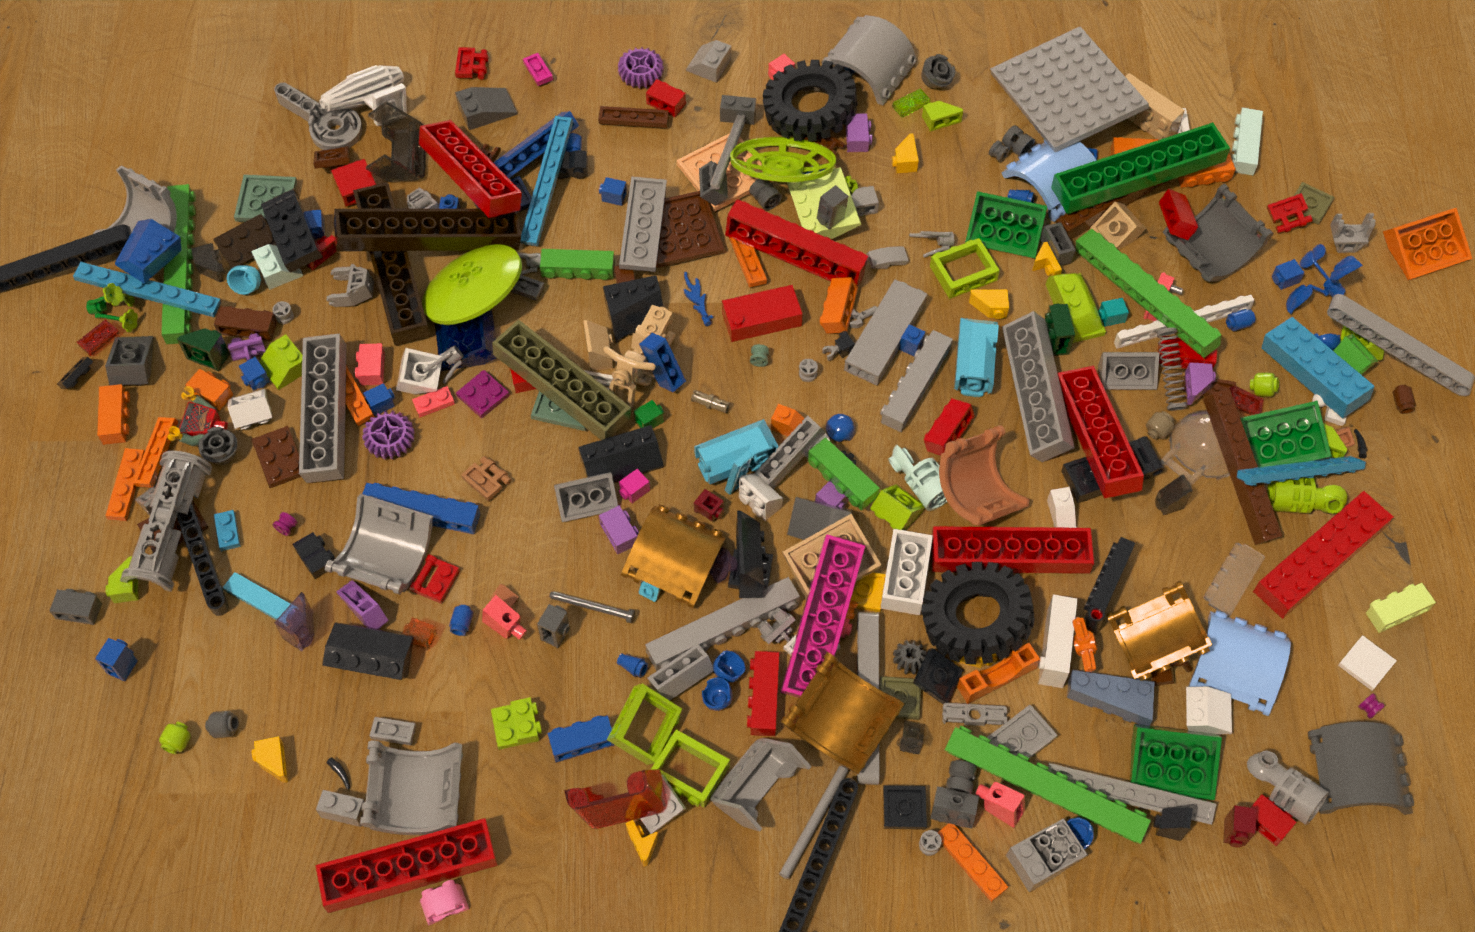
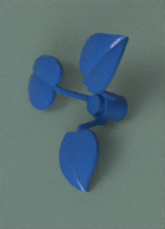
M1323 244L1316 245L1313 250L1307 252L1302 257L1300 266L1308 268L1314 263L1326 278L1323 284L1324 290L1311 284L1307 287L1305 285L1297 287L1287 299L1286 307L1288 312L1291 314L1295 308L1304 303L1311 296L1313 289L1323 293L1325 296L1328 294L1331 297L1336 294L1344 295L1346 290L1338 279L1363 265L1354 256H1347L1335 265L1334 271L1329 278L1317 263V260L1324 256L1326 248Z

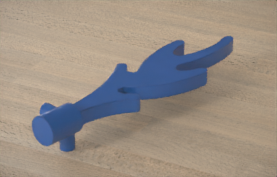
M684 272L686 285L691 290L689 292L684 289V294L691 302L697 304L693 305V309L701 314L704 325L710 326V319L713 316H708L705 311L704 302L706 294L704 293L700 297L698 278H695L696 285H692L687 277V272Z

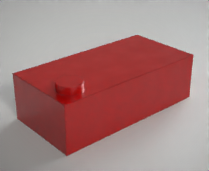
M793 285L722 300V315L731 342L802 326L803 314Z

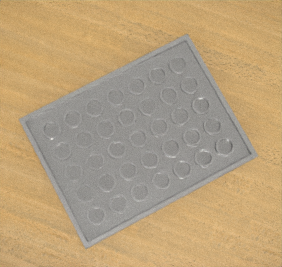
M1081 27L1075 28L990 68L991 75L1055 153L1149 108V103Z

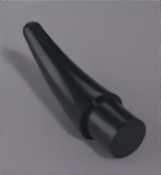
M1355 429L1354 433L1357 438L1359 458L1364 459L1367 457V446L1360 432Z
M333 757L329 758L326 764L341 778L346 789H350V782L343 766Z

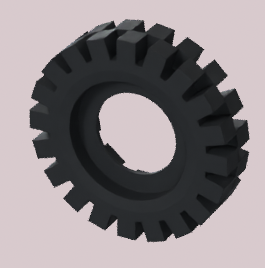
M805 60L797 62L798 69H795L790 64L784 67V73L778 71L773 75L774 80L769 79L766 89L763 91L765 115L769 126H772V130L776 133L781 132L782 137L789 139L793 135L794 141H803L804 136L807 135L808 141H817V134L820 133L822 139L831 137L830 129L837 134L843 130L842 124L848 126L852 121V116L856 114L858 102L854 79H852L849 71L844 72V67L839 64L833 67V62L825 60L822 66H820L819 60H811L810 66H806ZM814 87H817L829 95L826 105L813 112L799 111L791 103L797 92L802 89L805 92L814 90Z
M981 561L972 562L971 571H968L966 565L962 564L956 566L957 575H954L950 570L941 574L943 582L935 579L930 585L931 592L926 591L923 598L925 604H922V615L926 633L933 646L936 645L937 651L943 656L949 653L950 659L956 662H960L964 656L966 664L976 665L977 657H982L983 664L993 662L992 654L996 653L1000 660L1009 656L1008 648L1016 652L1022 646L1021 639L1027 641L1031 634L1030 627L1034 626L1035 613L1030 589L1018 573L1014 575L1013 570L1006 566L999 570L998 563L988 562L986 569H983ZM979 594L982 597L994 598L1000 606V613L991 625L972 629L963 626L957 620L956 609L958 605L972 598V595Z

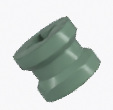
M760 344L752 346L750 363L757 367L766 366L768 364L769 348Z

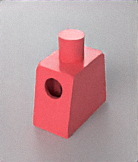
M495 595L483 609L482 622L506 639L512 634L521 640L526 634L527 630L520 625L521 616Z
M994 782L991 788L983 784L979 785L975 795L984 799L985 810L1015 828L1025 812V795L998 782Z

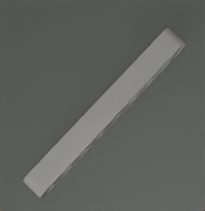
M1336 294L1332 297L1327 310L1328 316L1457 395L1467 396L1471 393L1475 376L1471 372L1350 298L1341 294Z
M858 612L857 676L879 689L878 612ZM879 744L866 762L865 767L857 774V784L879 785Z

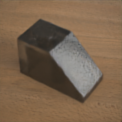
M1184 474L1159 490L1155 498V505L1158 510H1161L1163 515L1185 508L1193 490Z

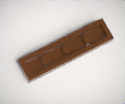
M600 106L598 121L599 124L667 128L669 111Z

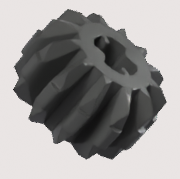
M906 639L904 645L899 643L897 649L894 650L893 655L895 657L893 658V663L898 664V670L904 669L905 674L908 673V670H911V673L914 675L916 674V669H920L927 651L922 650V644L916 646L915 640L912 644H909Z

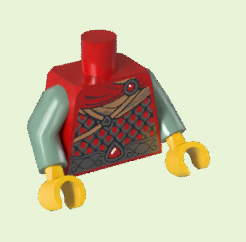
M186 386L184 390L189 392L190 395L182 392L181 397L184 400L191 399L192 402L187 404L180 427L172 426L168 430L174 433H169L168 439L170 441L179 439L180 442L195 447L199 445V439H202L208 433V429L223 427V429L227 430L228 422L221 421L216 408L199 395H194L192 387Z

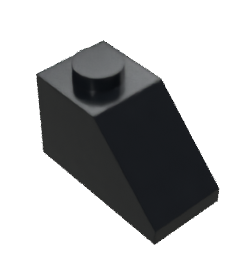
M1193 808L1162 809L1159 815H1155L1153 827L1156 828L1155 835L1181 841L1190 829Z

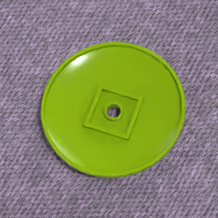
M499 244L480 247L459 256L439 271L427 286L422 299L424 313L431 321L443 325L462 323L484 314L501 302L517 283L522 270L520 256L513 248Z

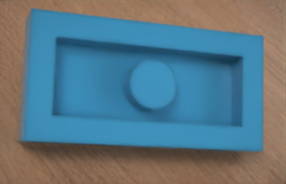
M234 510L214 514L219 549L225 551L241 547Z

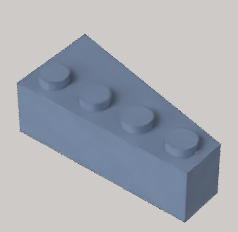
M1072 670L1068 678L1067 698L1089 707L1094 706L1111 715L1112 713L1130 723L1132 721L1140 725L1150 726L1153 720L1155 682Z

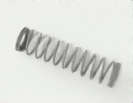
M1164 328V329H1160V330H1158V331L1156 332V333H1157V337L1160 338V339H1162V340H1160V341L1158 342V344H1159L1160 346H1163V347H1161V348L1159 349V352L1165 353V354H1163V355L1160 356V359L1165 361V362H1163V363L1161 364V366L1164 367V368H1166V369H1164V370L1162 371V374L1168 375V376H1166V377L1163 378V381H1164V382H1168V384H1166V385L1164 386V388L1167 389V390H1170V391H1167V392L1165 393V396H1167V397H1172V398H1169V399L1166 400V403H1167V404H1171V405H1168V406H1167V410H1180V409H1185V408L1188 407L1187 404H1186L1187 402H1182V403H1170V402H1168V401L1171 400V399L1178 398V397H1185V396H1186V395H1178V396L1167 395V393H1169V392L1185 389L1184 387H1181V388H1166V386H1168V385H1170V384L1179 383V382H1183V381H1184V380H1178V381H1167V380H1165V379L1168 378V377L1175 376V375H1182V374H1183V373H1175V374L1164 373V371H1166V370H1169V369H1172V368H1180V367H1182L1181 365H1177V366H1163V364H1165V363H1167V362L1177 361V360H1180V359H1181V358H1175V359H1163V358H1162V357L1165 356V355L1172 354V353H1179V352H1180V351H1172V352H1164V351H1161V349H1163V348H1166V347H1169V346H1177V345H1179L1178 343H1174V344H1170V345L1160 344V342H1162V341H1164V340L1178 338V336L1159 337V336H1165V335L1175 334V333L1177 332V329H1176V328Z

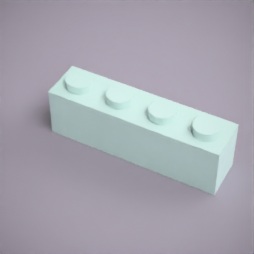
M1242 108L1240 114L1236 115L1235 124L1237 127H1235L1233 138H1236V141L1232 145L1234 154L1231 157L1235 173L1254 175L1258 165L1263 111Z

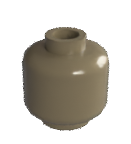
M1164 411L1155 412L1146 423L1147 434L1155 440L1157 438L1165 439L1175 427L1173 417Z

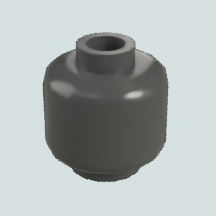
M215 711L208 717L205 727L213 738H227L233 736L237 731L239 721L237 716L231 711Z

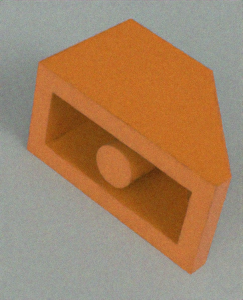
M778 404L771 418V430L789 436L799 424H802L805 418L796 410Z

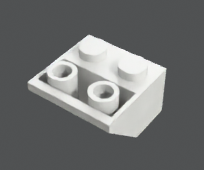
M756 473L743 475L739 478V499L743 504H748L757 517H762L766 521L782 508L783 498Z

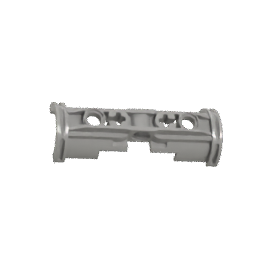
M166 451L162 454L160 465L163 467L150 507L153 509L149 518V524L143 525L129 567L123 570L120 582L128 583V580L137 578L152 581V583L161 586L166 591L172 592L175 583L172 581V577L179 559L175 551L182 533L179 530H174L173 527L178 513L188 514L193 496L195 498L199 497L206 474L210 475L212 470L211 464L206 460L182 451ZM178 474L180 476L179 481L175 483L169 481L170 476ZM169 487H171V493L173 497H169V499L167 500L165 498V495H169ZM160 529L161 533H157L156 541H154L153 532ZM155 546L156 552L148 555L145 553L146 548Z

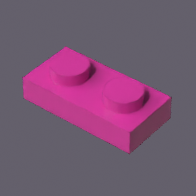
M539 53L523 58V64L537 86L553 80V75Z

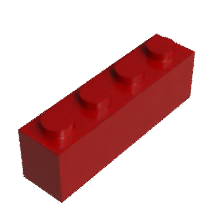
M755 651V658H750V670H754V677H749V689H753V696H748V708L752 709L751 716L747 715V728H751V735L775 736L779 652Z

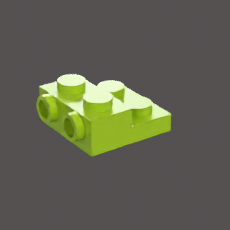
M531 697L511 701V705L491 709L498 750L539 741L538 734L542 733L540 721H535L534 715L538 714L536 702L532 703Z

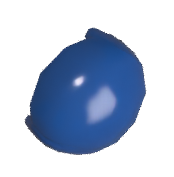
M1317 333L1314 334L1332 351L1341 342L1340 335L1330 333L1321 336Z
M835 414L826 423V433L837 442L842 440L850 441L856 434V427L849 416Z
M728 650L723 651L713 664L716 676L724 678L728 683L737 681L746 669L742 658L735 652Z
M720 677L709 679L706 688L702 690L703 703L710 710L715 711L728 707L733 699L730 684Z
M1070 818L1066 823L1085 850L1093 842V826L1084 818Z

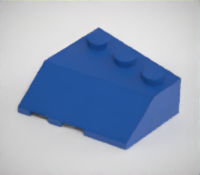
M153 219L138 221L119 254L115 265L145 284L182 251L181 238Z

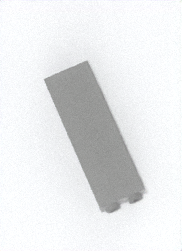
M894 280L845 360L844 371L877 386L898 352L900 340L909 324L914 325L924 308L927 293L913 288L905 282Z

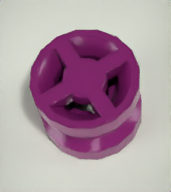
M281 512L279 520L275 521L272 526L279 533L289 536L291 528L295 527L298 522L291 515Z
M1374 693L1358 706L1360 710H1364L1367 713L1369 719L1373 718L1385 707L1382 702H1378Z

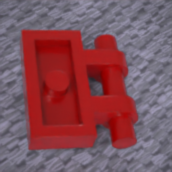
M458 47L455 77L473 78V73H477L478 79H484V75L487 73L488 51L482 49L481 53H476L475 48ZM475 61H479V65H474Z
M1302 193L1267 205V210L1273 223L1281 221L1282 225L1276 227L1277 233H1286L1295 227H1304L1307 223L1313 221L1311 215L1305 217L1303 215L1304 212L1308 211V206ZM1296 215L1297 220L1288 221L1287 218Z

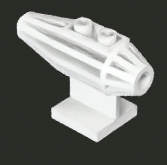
M375 65L347 76V79L322 94L319 100L320 105L326 111L361 107L367 104L373 110L374 123L380 126L407 115L406 87L402 84L404 82V75L397 66Z

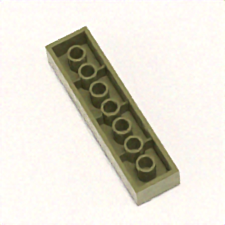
M519 319L492 342L493 355L600 440L612 437L630 419L631 407Z

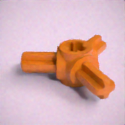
M1076 617L1072 621L1076 633L1073 637L1077 655L1082 657L1084 670L1086 672H1093L1097 668L1094 654L1098 650L1094 633L1087 630L1084 618Z

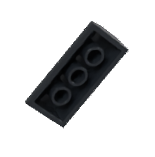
M651 425L578 447L586 477L611 472L613 483L621 481L636 469L644 474L664 468L659 445Z
M737 511L736 523L739 598H763L764 590H767L768 587L767 578L763 577V574H766V562L762 561V558H765V546H761V543H764V531L760 530V522L742 511Z
M335 622L325 645L322 666L402 680L409 674L414 636Z

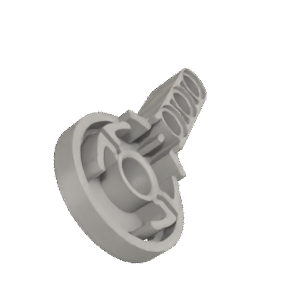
M279 83L275 86L274 91L278 103L308 121L312 141L320 149L327 150L346 146L350 148L359 141L362 135V124L359 115L354 110L347 108L326 111L318 102L287 83ZM335 125H339V126H340V128L335 129V130L330 129L331 127H333V126H335Z

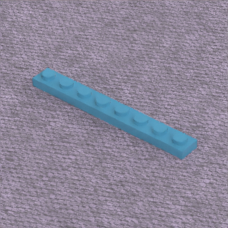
M555 116L522 230L521 244L539 245L573 125L572 118Z
M80 262L73 275L74 280L102 288L107 287L109 283H114L115 286H119L124 294L210 317H215L221 305L219 298L148 280L144 284L129 274Z
M1353 456L1238 470L1237 478L1243 480L1247 485H1256L1257 483L1269 484L1271 481L1284 482L1286 479L1299 480L1300 477L1314 478L1315 475L1328 476L1330 473L1356 472V470L1365 469L1366 462Z

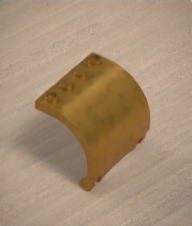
M655 505L648 514L633 544L620 576L624 578L629 577L637 584L642 580L676 596L675 601L679 603L682 601L693 609L726 537L723 536V532L717 529H712L711 531L705 528L706 525L695 520L693 523L687 520L688 517L678 512L674 514L669 512L670 509L664 505ZM631 566L638 568V571L630 570ZM685 591L693 593L692 597L685 595Z
M1181 581L1176 582L1172 587L1162 588L1164 595L1129 611L1126 610L1125 606H1122L1116 612L1106 613L1130 665L1134 679L1146 680L1152 677L1151 673L1159 670L1160 673L1170 669V664L1178 661L1179 664L1191 660L1190 655L1197 653L1200 656L1210 651L1209 647L1212 646V643ZM1179 592L1182 598L1174 601L1172 595ZM1123 617L1126 623L1118 626L1116 620Z
M826 652L821 665L818 664L815 669L817 671L796 704L790 706L788 709L790 710L789 713L780 722L834 761L859 774L865 767L871 754L876 750L883 736L888 732L896 716L899 715L904 703L872 686L845 667L832 654Z

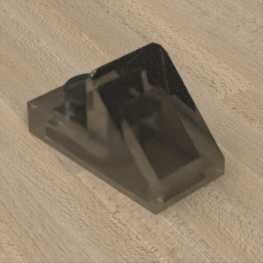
M904 721L900 751L920 754L925 724Z

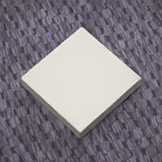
M1362 635L1338 666L1373 691L1397 660Z

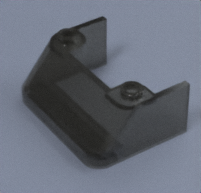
M386 101L370 112L368 117L382 124V135L392 142L391 158L384 154L367 165L366 170L387 182L418 181L425 176L426 151L419 145L420 126H423V124Z

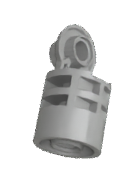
M1270 751L1254 754L1247 761V768L1255 778L1275 786L1269 799L1304 825H1308L1329 795L1328 791L1291 767L1288 770L1279 764L1277 756Z

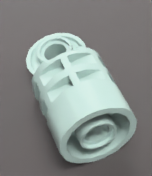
M895 445L892 456L888 460L897 473L901 470L905 473L904 480L926 510L932 511L946 504L948 501L941 488L939 464L936 460L927 458L913 466L914 461L905 448L901 449L898 445Z

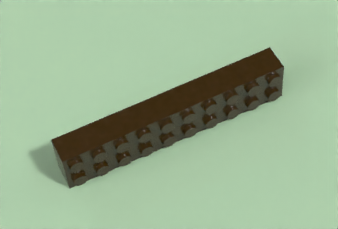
M388 182L353 190L358 209H395ZM369 251L394 345L430 337L408 252Z
M480 208L334 209L333 223L336 252L467 251L496 244L506 245L514 250H519L521 241L517 211L488 218Z

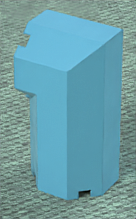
M960 319L954 389L958 391L959 388L964 396L981 397L983 392L988 391L987 394L992 393L996 356L995 347L998 340V322Z
M763 419L694 446V454L696 458H699L698 467L705 481L713 484L728 478L733 463L746 451L753 455L749 468L752 472H756L772 453L776 452L779 446Z

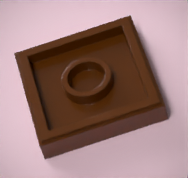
M348 146L314 152V169L350 163V149Z

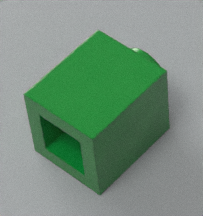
M651 400L634 410V420L640 428L649 425L655 428L664 423V411L659 404L656 405Z

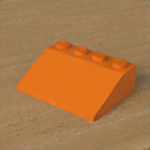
M1457 207L1383 231L1389 251L1408 280L1473 259Z

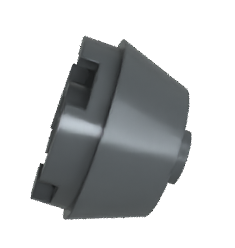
M936 54L925 60L921 78L926 86L937 89L947 86L952 82L955 76V67H952L947 61L948 57Z
M223 427L208 429V433L202 439H199L200 455L205 460L216 465H224L232 461L237 449L236 436L231 431L223 429Z

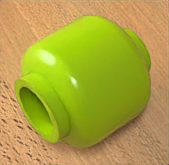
M1256 373L1254 379L1250 380V390H1254V394L1258 397H1272L1279 390V378L1275 377L1274 373Z
M181 722L166 725L159 738L161 748L171 754L184 751L191 738V734L187 730L188 726Z

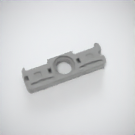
M944 703L942 722L944 724L946 721L964 722V725L985 726V723L1004 725L1007 722V707ZM972 710L978 711L980 718L976 720L970 718L969 712Z

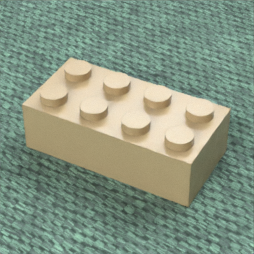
M1130 73L1125 76L1127 80L1149 103L1148 109L1127 119L1156 139L1160 140L1175 135L1178 132L1185 110Z

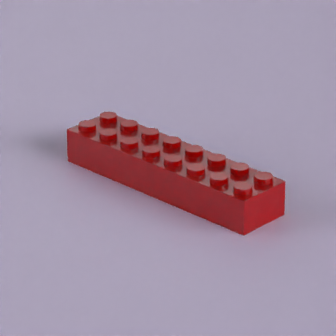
M452 120L420 126L419 145L488 218L520 210L522 192Z
M738 199L727 215L725 236L741 241L745 245H750L754 249L830 282L832 278L852 277L858 287L864 277L869 256L861 251L854 250L845 244H840L829 237L819 235L812 230L803 228L796 223L789 222L780 216H775Z
M1094 365L1059 372L1058 378L1066 412L1104 499L1142 491L1143 472Z
M1365 491L1361 492L1262 578L1253 592L1277 615L1284 619L1389 525L1394 516Z
M933 526L931 533L933 535L931 544L932 572H946L948 570L957 572L956 566L965 564L967 570L971 571L972 562L981 561L983 569H986L988 562L998 563L999 570L1006 566L1012 569L1013 573L1090 574L1094 565L1091 528Z
M486 818L315 866L323 907L327 913H332L498 865Z

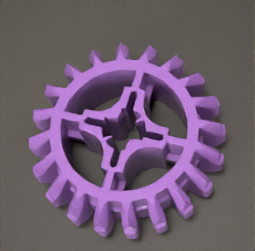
M635 47L633 51L629 49L628 53H623V57H620L618 62V73L622 82H625L626 85L631 84L632 88L638 86L640 89L641 86L647 88V85L651 86L656 79L659 80L662 77L664 71L663 61L659 54H656L655 50L650 51L649 48L645 50L643 47L641 49Z
M393 410L390 414L384 411L383 415L377 412V418L371 417V422H366V428H363L364 435L362 438L365 442V447L369 450V453L374 454L377 458L382 456L384 460L387 456L393 460L394 455L400 457L401 452L407 453L406 448H411V442H414L415 431L412 428V422L400 412L395 414Z

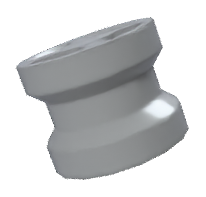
M280 301L273 306L272 311L279 324H288L293 320L294 314L289 303Z
M804 359L800 362L799 377L801 380L812 382L816 379L818 370L816 361Z
M933 830L925 831L919 841L920 851L927 856L935 855L941 846V836Z

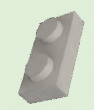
M375 717L370 738L411 745L416 724Z

